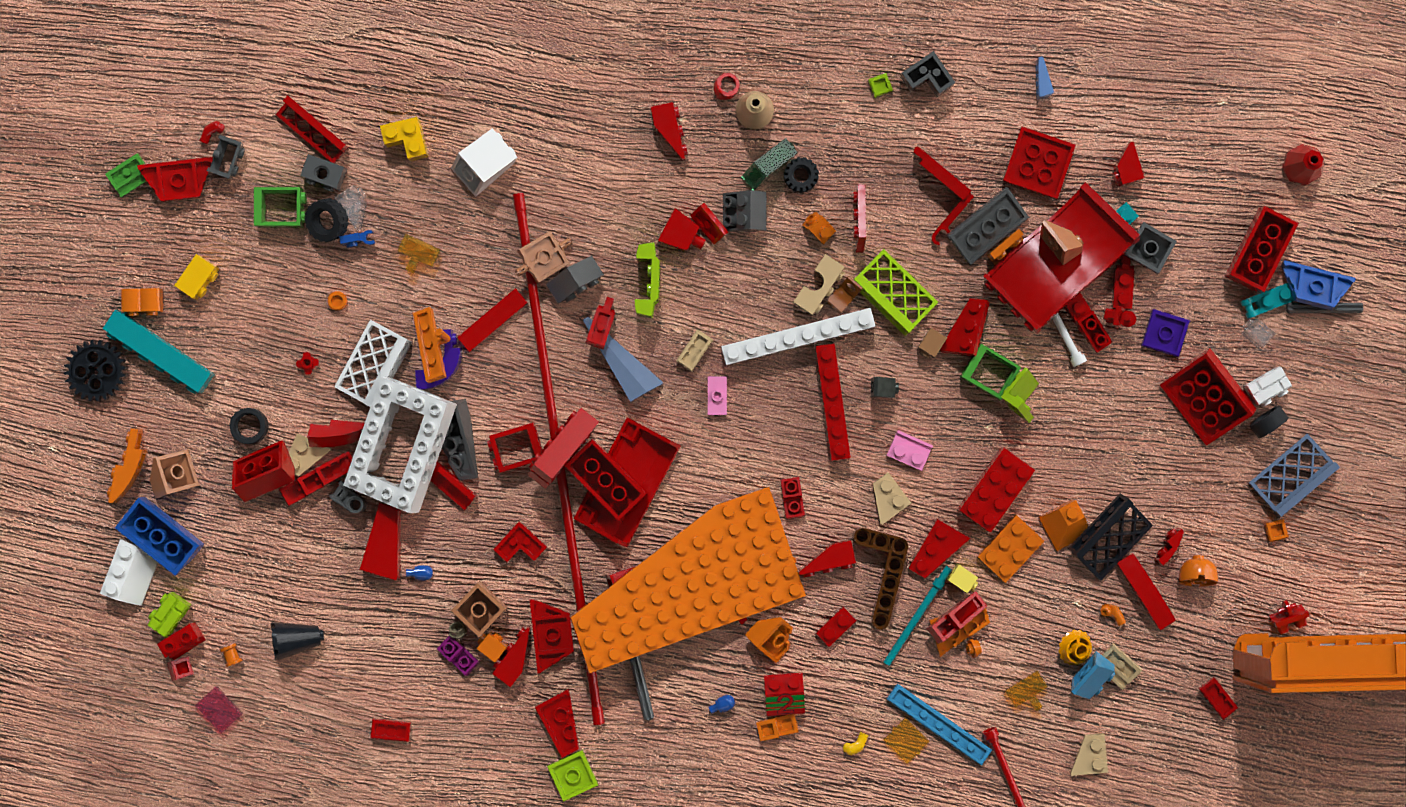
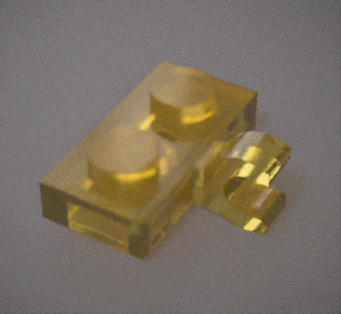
M408 234L404 235L397 250L411 257L406 270L413 274L419 262L433 268L441 252L440 249Z
M1036 670L1006 689L1005 693L1015 708L1029 700L1034 710L1038 711L1043 706L1035 695L1048 686Z

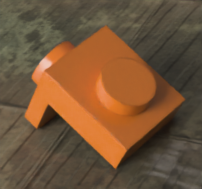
M817 212L810 214L802 225L823 245L836 232L833 226Z

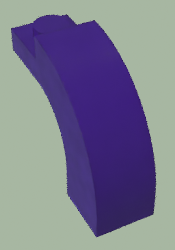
M452 329L443 330L451 338L448 343L444 344L443 362L446 378L428 383L425 379L424 370H415L416 388L427 390L439 387L449 381L456 373L462 358V348H454V345H457V335L453 333Z

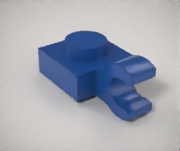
M367 230L363 233L339 236L340 244L346 245L347 248L357 247L358 243L361 242L367 245H374V240H367V236L374 234V232Z

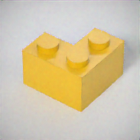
M418 117L380 126L386 147L404 144L407 158L410 161L429 157L421 121Z

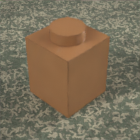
M929 328L917 347L920 350L919 354L927 359L930 357L935 358L947 337Z

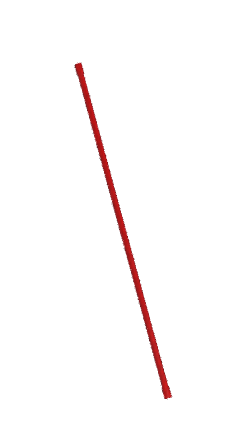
M524 193L513 194V201L517 214L521 247L530 243ZM527 271L525 272L549 431L552 439L559 429L537 283ZM564 467L557 475V483L576 608L579 611L586 603ZM585 663L593 725L604 724L596 671L589 673Z

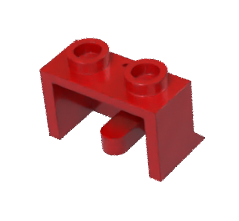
M193 622L162 640L157 645L165 658L169 657L175 660L206 641V638L196 622Z

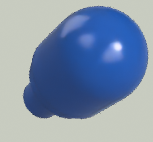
M428 565L415 566V569H406V577H415V580L426 581L433 576V570Z
M724 695L715 700L716 704L709 706L711 714L717 711L722 713L732 709L735 706L734 697Z

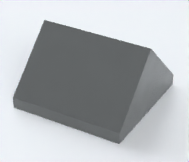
M1143 222L1137 230L1140 234V240L1125 252V256L1159 274L1177 241Z

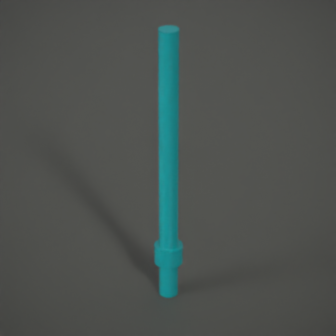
M945 566L939 577L935 578L932 588L883 661L885 664L891 665L938 591L943 589L944 582L952 569Z

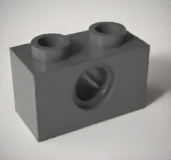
M308 154L300 176L305 178L304 182L315 186L316 183L323 185L322 188L333 192L336 189L340 191L347 169ZM327 170V177L320 179V171Z

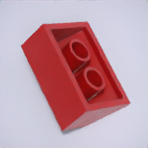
M281 440L233 461L232 490L244 502L294 482L295 467L285 442Z

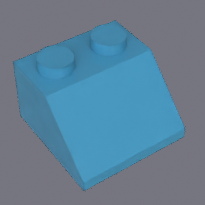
M1095 651L1072 678L1071 692L1087 699H1091L1094 695L1097 696L1103 689L1102 685L1106 681H1111L1114 677L1115 665Z

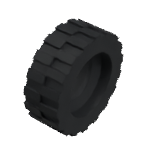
M325 198L308 206V210L305 212L306 228L315 240L326 243L339 239V236H344L349 223L348 215L341 203H338L335 199L332 200V198ZM323 211L329 212L333 218V227L330 230L325 229L321 224L320 214Z

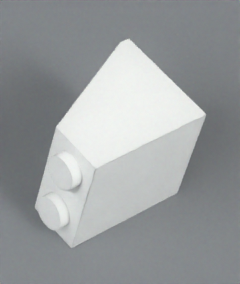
M492 128L459 152L451 169L476 197L508 170L516 161L517 156L515 151L503 141L502 136Z

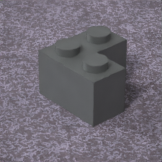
M934 51L900 75V78L910 92L927 82L936 97L946 92L955 84V81Z
M590 256L567 267L546 285L558 304L563 301L568 303L576 298V293L578 295L584 292L587 286L592 288L599 283L598 279L604 274L594 258Z

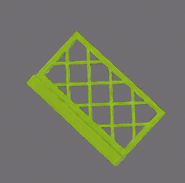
M884 249L854 279L863 288L860 293L904 336L910 333L938 303ZM882 255L888 260L889 268H879L878 260ZM867 271H876V281H869L863 275ZM879 271H889V281H879ZM892 271H899L902 274V281H892ZM879 284H889L890 294H882L879 291ZM892 284H903V294H893ZM906 284H913L916 287V294H906ZM893 297H903V308H896L893 305ZM906 297L916 298L917 308H907ZM920 298H927L932 304L928 308H920ZM907 311H917V319L913 323L907 318Z

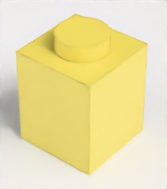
M959 564L955 565L946 579L966 593L969 590L972 592L978 584L976 581L978 577Z

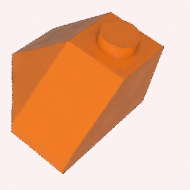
M782 617L759 620L750 628L745 636L759 650L777 663L790 648L788 639L789 634H792L793 627Z

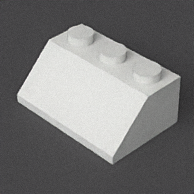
M120 539L100 594L118 601L142 606L158 562L129 539Z

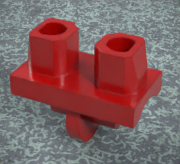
M1116 306V310L1105 309L1103 320H1106L1107 323H1112L1117 329H1123V326L1127 328L1134 326L1137 317L1132 311H1126L1122 306Z
M1287 600L1282 601V607L1277 609V613L1269 615L1270 621L1275 625L1280 634L1287 633L1289 631L1288 624L1293 622L1297 628L1306 626V618L1310 617L1309 612L1304 609L1302 604H1289Z

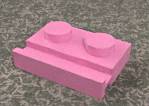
M897 430L886 456L922 471L933 445Z

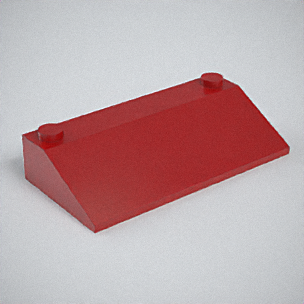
M627 417L608 454L647 492V495L618 521L588 490L573 519L613 542L628 547L681 445Z

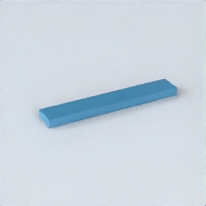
M898 683L886 698L981 766L991 753V748Z

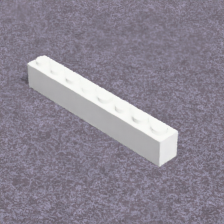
M871 308L728 344L721 346L727 366L874 328L875 322Z

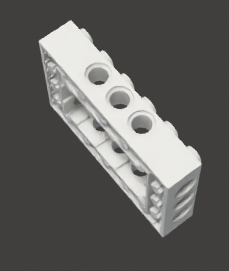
M381 377L343 486L407 513H419L457 404L396 379ZM399 405L423 414L424 417L401 483L394 484L387 481L384 477H377L369 472L376 471L380 465L378 462L383 449L386 447L385 442L388 433L392 430L391 425L395 413H398Z

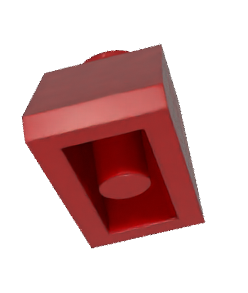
M1134 141L1125 146L1112 173L1114 182L1118 183L1119 187L1145 178Z

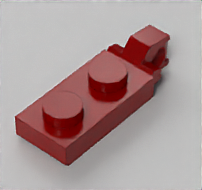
M1125 255L1121 256L1120 265H1116V270H1114L1112 308L1122 306L1124 309H1132L1135 271L1134 266H1130V258Z
M606 297L604 306L599 305L597 307L585 344L604 349L615 316V310L611 309L614 301L613 298Z

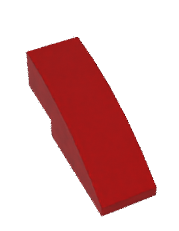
M331 419L329 426L310 424L307 435L309 447H336L358 442L365 423Z
M974 591L926 629L938 644L942 643L957 630L963 628L983 611L987 605L977 591Z

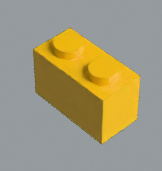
M196 254L174 286L191 298L198 300L206 294L208 284L214 282L217 278L219 268Z

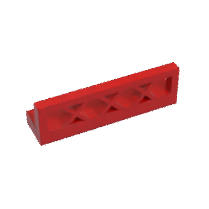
M287 95L283 100L285 104L275 115L330 162L335 164L349 147ZM290 107L294 110L295 119H286L282 114ZM298 121H307L309 123V131L301 132L298 127ZM321 133L324 143L315 144L313 142V134ZM327 146H336L340 151L334 158H331L327 154Z
M437 461L430 481L462 509L466 510L478 495Z

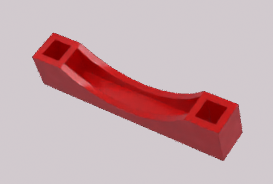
M835 343L815 346L830 461L848 459L851 456Z

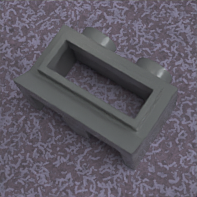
M219 135L220 141L217 150L213 152L211 167H208L207 171L231 180L232 176L236 177L239 166H236L238 158H243L245 148H243L242 142ZM228 144L237 148L227 174L219 171Z

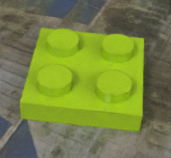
M583 749L547 766L563 802L599 785Z

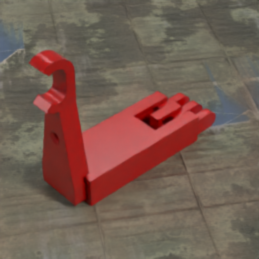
M915 147L914 153L922 159L919 164L962 199L932 234L933 243L940 245V242L935 239L936 235L940 230L950 233L948 227L973 199L974 195L970 193L972 190L920 147Z

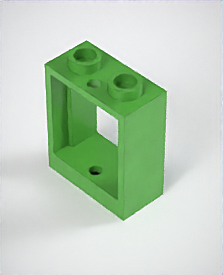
M254 187V226L258 228H304V223H306L304 204L307 202V195L304 189L301 187ZM266 194H297L296 222H265Z
M979 344L977 355L971 357L960 378L1000 401L1002 400L1001 396L1004 390L1015 380L1021 367L985 345ZM984 354L1012 369L998 393L971 378Z

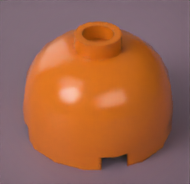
M1203 555L1192 556V559L1185 561L1180 567L1179 584L1192 586V584H1200L1199 587H1207L1218 583V572L1215 564L1208 559H1204Z

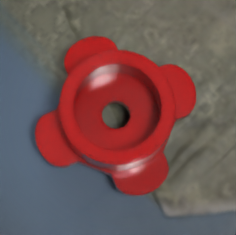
M304 352L303 357L296 362V366L302 368L307 375L312 374V370L319 365V360L312 357L310 352Z

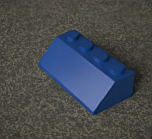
M139 497L115 527V529L175 576L204 546L202 541L146 497Z

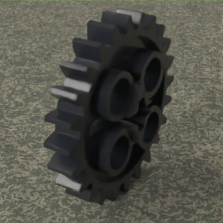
M91 340L90 344L84 341V347L76 345L78 351L71 350L70 352L73 357H66L70 364L64 365V367L69 368V371L64 372V374L70 377L65 382H72L69 389H76L74 394H81V399H86L88 396V401H93L95 398L97 402H101L102 397L104 400H109L108 394L116 396L114 390L121 391L118 385L125 384L121 380L122 377H128L127 374L123 373V370L128 369V367L122 365L126 362V359H120L123 353H115L118 347L113 346L110 348L111 343L106 342L104 345L103 340H99L98 343L95 340ZM94 352L98 354L96 362H93L91 359ZM109 364L113 367L111 374L106 372V367ZM82 367L86 370V374L83 377L79 375V370ZM94 367H97L98 374H94ZM96 379H99L101 383V386L98 389H95L94 387V381Z

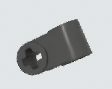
M340 480L338 488L329 497L351 513L364 512L367 508V501L353 489L343 486L344 482ZM356 499L361 503V507L358 510L353 508V502Z

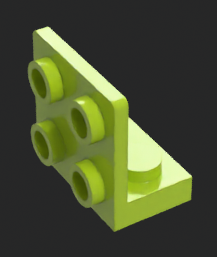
M1024 368L1016 375L1013 383L1004 390L1001 398L1014 413L1030 423L1034 416L1030 413L1031 408L1025 404V401L1039 383L1027 368Z

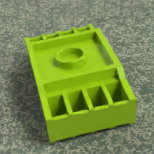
M654 242L638 245L636 254L637 262H652V264H648L647 273L648 278H651V284H647V297H650V300L635 299L637 315L653 318L655 305L659 302L660 260L656 257Z

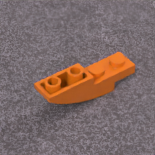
M131 428L126 435V443L128 444L127 449L124 450L122 455L124 464L115 465V468L111 471V479L113 480L112 485L107 491L108 503L120 501L130 490L142 469L147 450L140 449L142 429Z

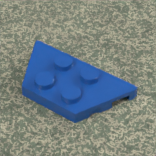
M1286 260L1281 263L1294 301L1332 310L1356 279Z

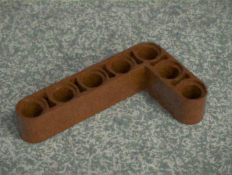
M859 527L853 532V540L857 544L887 552L871 615L872 625L879 630H883L888 627L908 551V542L899 536ZM865 531L867 534L866 540L858 541L857 533ZM878 536H884L885 544L883 546L876 545L875 540ZM898 540L904 543L901 551L894 549V544ZM893 559L899 561V567L895 570L889 566L890 561ZM887 578L894 579V586L892 588L885 587L884 583ZM884 596L890 599V603L886 607L880 605V599ZM879 615L885 617V622L882 625L875 623V619Z

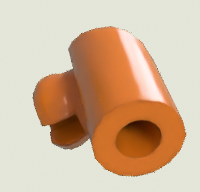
M1112 604L1101 606V615L1113 617L1118 626L1126 623L1118 606Z

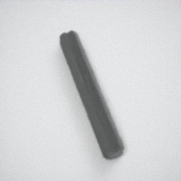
M1287 303L1286 312L1362 313L1363 303H1337L1332 310L1304 303Z
M640 656L629 660L644 720H651L654 718V713Z

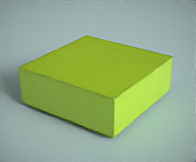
M887 73L868 79L875 98L893 91Z

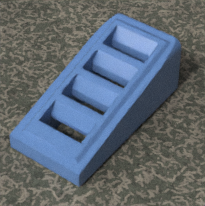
M1042 56L1036 60L1037 100L1049 97L1054 92Z

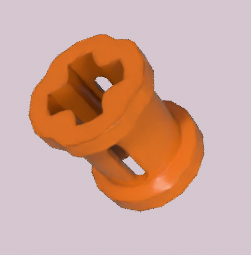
M236 643L219 649L224 654L227 662L225 664L226 667L243 661L236 650Z

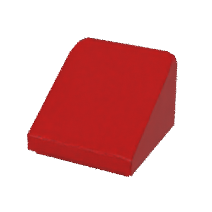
M189 656L167 662L172 681L194 674Z

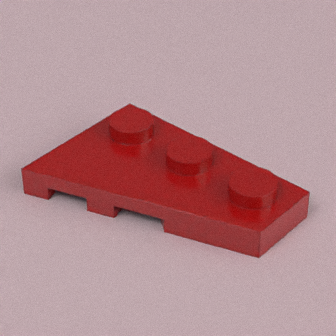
M568 688L535 706L562 758L579 749L570 690Z

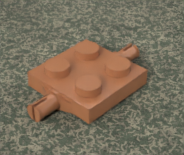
M549 231L518 249L517 251L524 265L515 269V273H517V276H520L528 271L536 283L551 276L570 264L565 256L564 249L573 244L572 241L567 243L571 239L568 237L564 241L559 242L554 238L552 232Z

